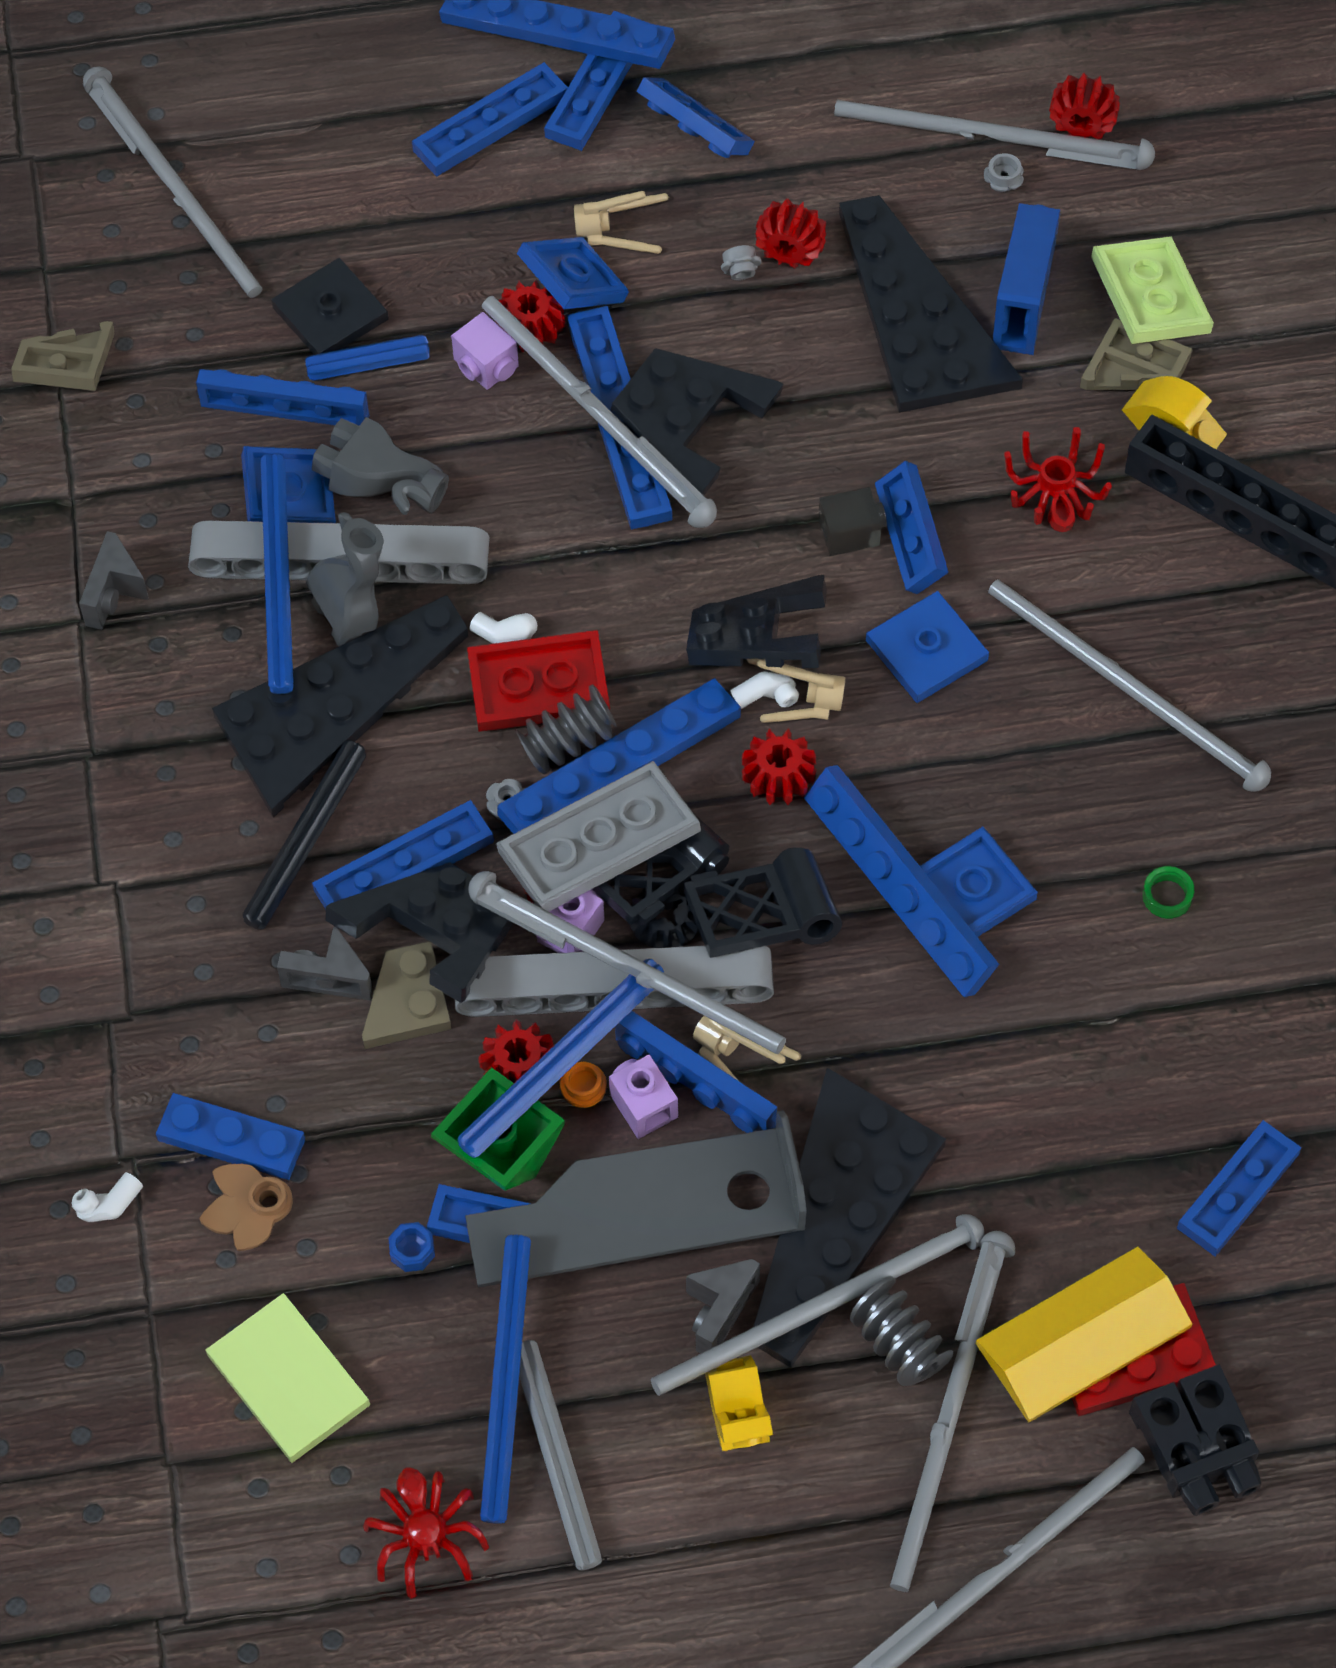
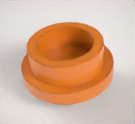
M577 1062L561 1077L560 1089L562 1096L569 1104L586 1108L596 1105L603 1099L607 1090V1080L604 1072L598 1066L589 1062Z

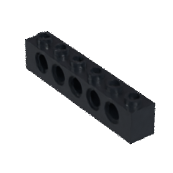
M1154 415L1148 418L1129 444L1125 473L1336 589V514Z

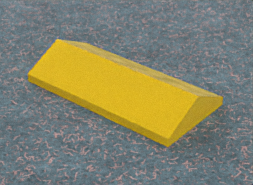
M1136 1247L976 1340L975 1344L1029 1423L1190 1329L1192 1322L1168 1276L1139 1247Z

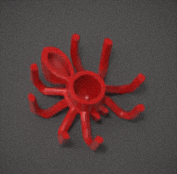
M1079 427L1073 428L1068 458L1052 456L1046 458L1042 465L1033 461L1030 452V433L1028 431L1023 432L1022 451L1026 465L1029 469L1038 471L1039 474L1023 478L1019 477L1013 470L1010 451L1004 453L1006 472L1015 484L1022 486L1037 481L1020 498H1018L1017 491L1011 490L1012 507L1018 508L1023 506L1038 491H1043L1038 507L1034 509V523L1036 525L1041 524L1050 496L1053 499L1049 510L1048 522L1055 531L1067 532L1072 529L1076 520L1074 508L1078 516L1085 521L1090 520L1094 508L1093 503H1088L1084 510L1074 489L1075 487L1094 500H1105L1112 488L1111 482H1107L1099 493L1076 479L1089 480L1094 477L1101 465L1105 444L1099 443L1094 463L1087 472L1075 471L1074 465L1077 460L1081 429Z
M406 1467L399 1474L396 1485L401 1498L411 1510L410 1515H408L389 1489L380 1488V1500L388 1503L398 1518L404 1523L403 1526L368 1517L364 1522L363 1528L366 1533L371 1528L403 1536V1539L386 1544L383 1547L377 1561L378 1581L385 1582V1565L390 1554L409 1546L410 1551L405 1562V1585L407 1595L412 1599L417 1596L415 1588V1563L418 1555L424 1556L425 1561H429V1556L433 1554L436 1558L441 1557L439 1550L443 1547L454 1556L462 1570L465 1581H471L473 1574L465 1555L459 1546L446 1538V1535L467 1531L477 1538L484 1551L489 1549V1544L483 1532L468 1521L446 1525V1522L466 1500H474V1493L470 1489H462L454 1501L440 1515L442 1484L445 1482L443 1474L437 1471L433 1475L430 1509H426L427 1481L419 1470Z

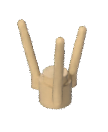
M638 191L598 202L574 205V217L577 237H587L590 246L606 245L659 254L662 252L661 246L603 236L602 231H610L609 213L665 202L669 196L666 193L646 196L644 191Z
M747 659L748 663L757 665L760 668L809 682L806 702L814 703V708L763 714L760 717L762 723L808 718L828 720L829 710L841 711L845 686L844 676L818 674L784 664L782 668L766 667L765 659Z
M706 1016L701 1018L693 1033V1039L702 1045L698 1055L736 1080L738 1079L718 1055L722 1053L725 1056H729L739 1043L779 1064L785 1062V1056L795 1061L801 1059L799 1052L786 1047V1045H784L779 1054H775Z

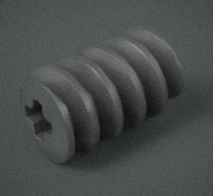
M593 684L589 686V701L584 700L578 693L573 694L574 709L570 710L564 703L559 702L557 703L558 718L555 719L544 710L542 711L543 726L539 727L529 718L526 720L528 734L523 735L516 729L528 757L542 774H546L550 770L548 758L558 766L565 763L564 749L574 757L581 755L579 741H582L590 749L596 747L595 732L605 740L612 738L611 724L615 727L617 725L603 697Z
M891 1276L876 1283L860 1298L851 1312L850 1321L857 1327L863 1326L862 1336L865 1340L869 1342L875 1341L873 1348L877 1355L887 1356L885 1366L891 1371H898L897 1381L899 1384L911 1386L930 1378L940 1371L953 1357V1351L948 1350L941 1354L935 1352L943 1338L940 1335L927 1340L923 1337L930 1328L931 1323L928 1320L915 1325L912 1323V1320L919 1312V1308L913 1305L904 1310L901 1309L900 1306L908 1294L902 1290L890 1295L889 1290L896 1282V1279Z

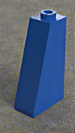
M1019 203L996 302L993 341L1000 350L1034 355L1058 234L1060 209Z

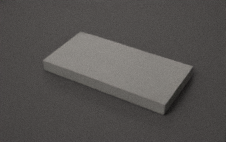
M652 761L496 844L498 853L535 905L549 912L701 831L699 820L656 763Z

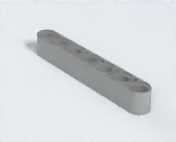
M201 521L196 523L192 528L189 570L193 574L205 578L265 579L263 522ZM287 522L289 580H307L309 573L318 562L323 559L346 554L341 541L342 530L340 523ZM374 524L381 531L384 539L378 560L379 574L375 582L476 584L486 579L490 537L487 532L480 528L470 526Z
M705 946L622 950L642 962L649 958L653 959L663 968L665 974L723 1005L763 1002L770 999L774 994L771 950L767 946L713 958L709 957ZM586 952L489 956L482 975L479 979L475 978L471 984L470 994L462 1003L455 1000V1009L458 1013L470 1017L591 1011L629 974L606 964ZM654 989L634 1009L685 1007V1005Z

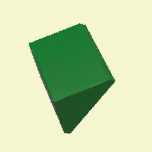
M491 1067L431 1133V1138L506 1191L536 1178L564 1127L565 1120L537 1100L478 1157L472 1158L467 1155L459 1146L458 1136L514 1084Z

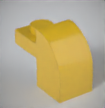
M1160 376L1143 381L1122 409L1138 430L1142 428L1151 415H1154L1217 449L1227 435L1206 410L1212 400L1193 384L1177 377Z
M752 1356L735 1358L705 1373L722 1451L770 1442L769 1436L773 1435L770 1415L763 1403L757 1365Z

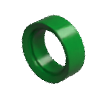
M1173 866L1159 867L1153 870L1145 880L1142 895L1143 902L1146 908L1155 916L1164 919L1180 917L1189 910L1192 904L1194 884L1191 877L1182 869ZM1172 881L1181 886L1185 893V899L1178 905L1164 906L1153 898L1151 889L1159 882Z

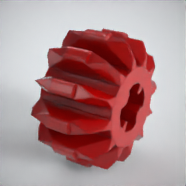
M1083 73L1078 79L1068 75L1063 83H1058L1053 91L1049 108L1050 119L1055 121L1056 130L1068 131V135L1085 138L1092 136L1101 140L1104 133L1112 132L1113 127L1116 125L1120 109V96L1115 94L1113 84H1102L1101 76L1091 79Z
M787 198L782 204L772 201L770 206L759 216L756 224L757 230L755 234L757 240L755 246L764 250L765 258L778 260V266L781 263H788L793 269H796L799 264L810 266L812 261L818 258L819 253L823 251L826 242V221L818 218V210H808L805 208L804 202L796 205Z
M537 280L527 287L518 281L515 291L504 288L502 299L498 301L542 344L543 341L555 344L557 333L563 331L565 319L563 307L546 288L540 289V284ZM519 345V348L523 353L525 350Z
M769 728L766 733V740L753 737L750 742V750H744L742 754V765H744L742 780L744 784H751L750 792L754 798L766 793V801L769 805L775 801L776 797H782L783 801L789 806L792 802V793L805 797L806 793H808V784H814L817 773L814 767L816 765V754L814 750L807 749L808 742L805 736L792 740V733L788 728L782 736L776 737L775 733Z
M516 1019L512 1025L513 1030L507 1031L498 1024L497 1028H495L496 1038L485 1037L482 1043L485 1053L479 1056V1066L482 1070H485L483 1076L492 1067L515 1083L554 1046L553 1038L550 1034L540 1035V1027L536 1022L528 1029L522 1030L521 1022ZM518 1057H523V1058H526V1059H527L526 1061L523 1062L522 1058H519V1063H518Z

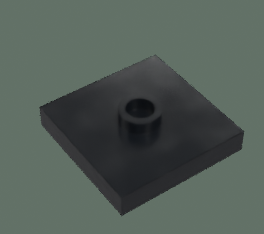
M340 257L271 299L273 309L314 355L341 350L389 320L388 311Z

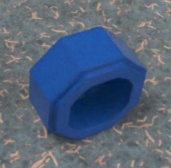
M419 1222L400 1224L388 1237L391 1262L405 1272L424 1270L435 1257L433 1234Z

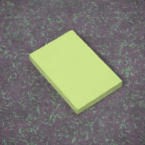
M1172 236L1093 246L1091 258L1132 344L1211 333L1214 322Z
M284 1293L206 1349L207 1356L291 1463L295 1462L370 1406L367 1396Z

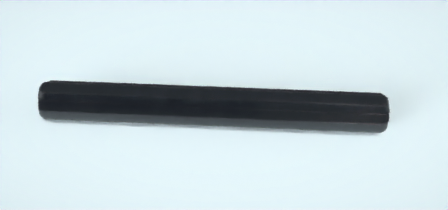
M347 740L341 746L245 908L243 918L248 926L257 930L266 928L366 758L365 748L361 744Z

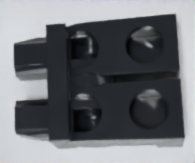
M1220 1364L1180 1379L1177 1387L1172 1382L1133 1398L1129 1414L1137 1430L1141 1429L1151 1448L1158 1468L1167 1481V1487L1172 1498L1181 1495L1193 1516H1198L1218 1506L1220 1500L1211 1484L1213 1482L1226 1478L1235 1499L1243 1498L1260 1489L1262 1483L1255 1464L1260 1452L1254 1439H1251L1248 1427Z

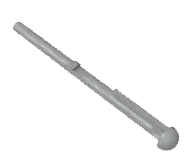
M100 66L90 68L83 77L85 91L92 97L133 154L139 155L140 152L160 179L175 195L173 201L176 205L183 208L247 296L250 298L258 296L262 292V286L110 85L112 81L111 72Z
M837 100L835 104L834 116L963 135L967 139L974 140V134H980L1003 142L1048 148L1046 156L1136 170L1148 168L1155 159V149L1152 143L1144 138L1141 139L1140 146L842 100Z
M489 296L483 302L482 308L690 513L688 523L691 526L705 528L714 522L717 508L712 499H706L643 436L637 438L590 391L592 388L588 384L579 381L494 296Z
M999 579L992 583L988 590L990 595L1245 779L1243 789L1256 792L1264 789L1269 784L1271 769L1267 762L1262 760L1255 765L1126 672L1118 663L1101 654Z
M482 871L471 879L468 891L471 899L476 904L493 911L562 949L567 942L606 964L635 976L636 983L639 985L653 988L775 1054H779L786 1043V1038L499 886L496 884L495 873Z
M959 1215L956 1217V1229L941 1234L651 1378L652 1387L656 1394L661 1396L864 1295L872 1286L884 1278L892 1276L896 1279L962 1244H966L970 1249L974 1250L980 1246V1241L984 1236L983 1224L973 1215Z
M1002 1231L989 1232L980 1241V1254L955 1340L960 1341L938 1421L932 1426L930 1449L890 1584L891 1588L901 1592H908L978 1351L975 1343L977 1339L982 1337L1004 1257L1008 1258L1015 1255L1014 1241L1008 1234Z
M1135 1447L1130 1448L1016 1544L1009 1545L1003 1549L1007 1557L998 1565L977 1575L938 1608L934 1601L929 1603L852 1668H898L1144 1464L1145 1459Z

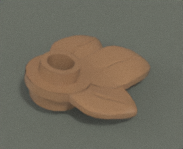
M223 1165L213 1170L215 1182L223 1195L210 1204L199 1219L202 1225L215 1233L226 1235L233 1233L237 1251L250 1250L263 1244L270 1237L274 1223L288 1215L293 1205V1196L289 1186L284 1181L275 1177H262L251 1165ZM272 1196L278 1199L277 1203L272 1207L266 1208L261 1205L262 1201L267 1197Z

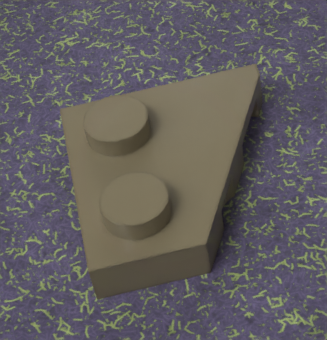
M1114 318L1081 378L1080 388L1084 390H1137L1143 381L1160 376L1180 378L1191 359L1192 348L1169 339L1132 344L1121 320Z
M113 322L99 323L100 331L76 336L74 329L57 332L52 336H37L21 340L11 368L13 382L96 391L115 335Z
M430 941L386 951L362 1033L365 1049L451 1030L444 993L429 984L430 969L437 965Z

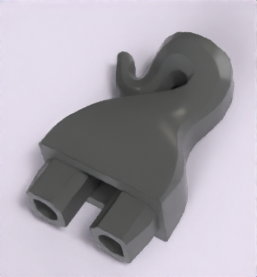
M367 417L360 426L341 418L331 433L330 445L342 450L338 451L321 444L314 453L312 471L330 479V491L350 497H372L392 491L393 501L403 515H407L410 509L407 497L412 499L424 511L430 514L434 513L441 504L449 483V475L445 474L439 466L426 459L400 450L393 443L386 430L379 423Z
M346 512L338 515L342 530L341 541L346 554L321 560L313 567L306 580V585L313 595L311 603L319 614L326 616L333 628L331 635L338 646H342L362 636L363 633L376 630L379 614L374 584L379 574L378 560L384 544L382 533L376 525L362 518L352 519L350 514Z

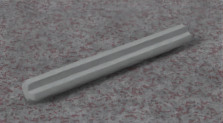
M534 1340L522 1342L520 1381L576 1568L581 1571L588 1570L601 1564L600 1549L538 1345Z

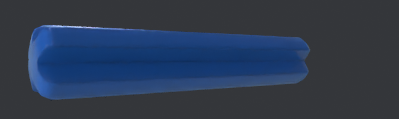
M418 335L306 357L305 364L309 379L314 381L426 360L430 357V349L426 336Z

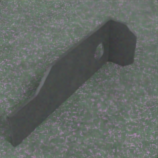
M784 1110L776 1112V1128L575 1161L536 1203L465 1215L477 1286L479 1288L501 1284L505 1238L508 1235H523L530 1238L531 1247L528 1279L802 1231L805 1230L806 1203L803 1181L788 1116ZM742 1174L757 1175L767 1183L770 1191L769 1197L759 1208L752 1210L741 1209L735 1206L728 1197L727 1189L730 1182Z

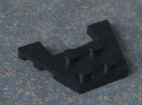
M655 348L612 402L610 411L637 438L643 436L704 496L717 480L721 467L686 448V446L723 398L732 401L763 419L781 395L784 384L773 379Z
M817 575L718 603H708L693 609L686 646L689 665L742 666L744 664L743 659H765L766 667L782 668L784 660H801L802 668H819L821 647L818 633L777 638L780 613L825 607L827 594L825 576Z
M450 862L330 903L326 906L325 921L355 939L387 917H390L450 953V956L430 969L429 984L460 1003L466 1000L470 994V986L474 979H479L485 970V963L491 952L497 951L514 924L493 911L476 904L471 899L468 891L469 883L473 876Z

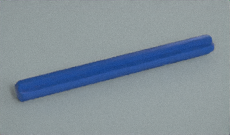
M276 453L272 455L265 454L261 458L268 685L273 694H288L293 690L286 473L284 457Z
M649 958L643 961L664 973L663 968L653 959ZM629 974L458 1136L460 1148L472 1158L478 1157L654 989L636 983V977Z
M508 1235L505 1238L480 1514L483 1522L493 1524L505 1523L507 1520L531 1247L530 1238L523 1235Z

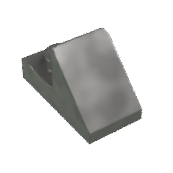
M109 531L105 535L79 602L85 625L101 630L108 614H114L119 594L148 600L149 598L142 574L116 533Z
M333 927L326 958L320 957L317 953L308 950H297L294 953L280 952L277 970L283 988L372 1000L373 989L370 974L336 927Z
M749 1259L693 1273L686 1277L687 1294L707 1304L699 1312L692 1327V1331L696 1332L697 1352L703 1353L724 1342L760 1281V1263Z

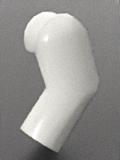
M478 612L472 619L469 629L485 640L495 644L531 639L537 631L538 624L535 617L528 613L516 614L501 621H496L486 614Z
M767 671L754 675L730 690L741 709L762 696L776 699V702L781 707H790L799 698V692L795 688L796 683L792 678Z
M125 1172L109 1193L95 1194L86 1188L76 1192L72 1198V1208L76 1211L77 1217L86 1222L117 1219L143 1188V1184L136 1177Z

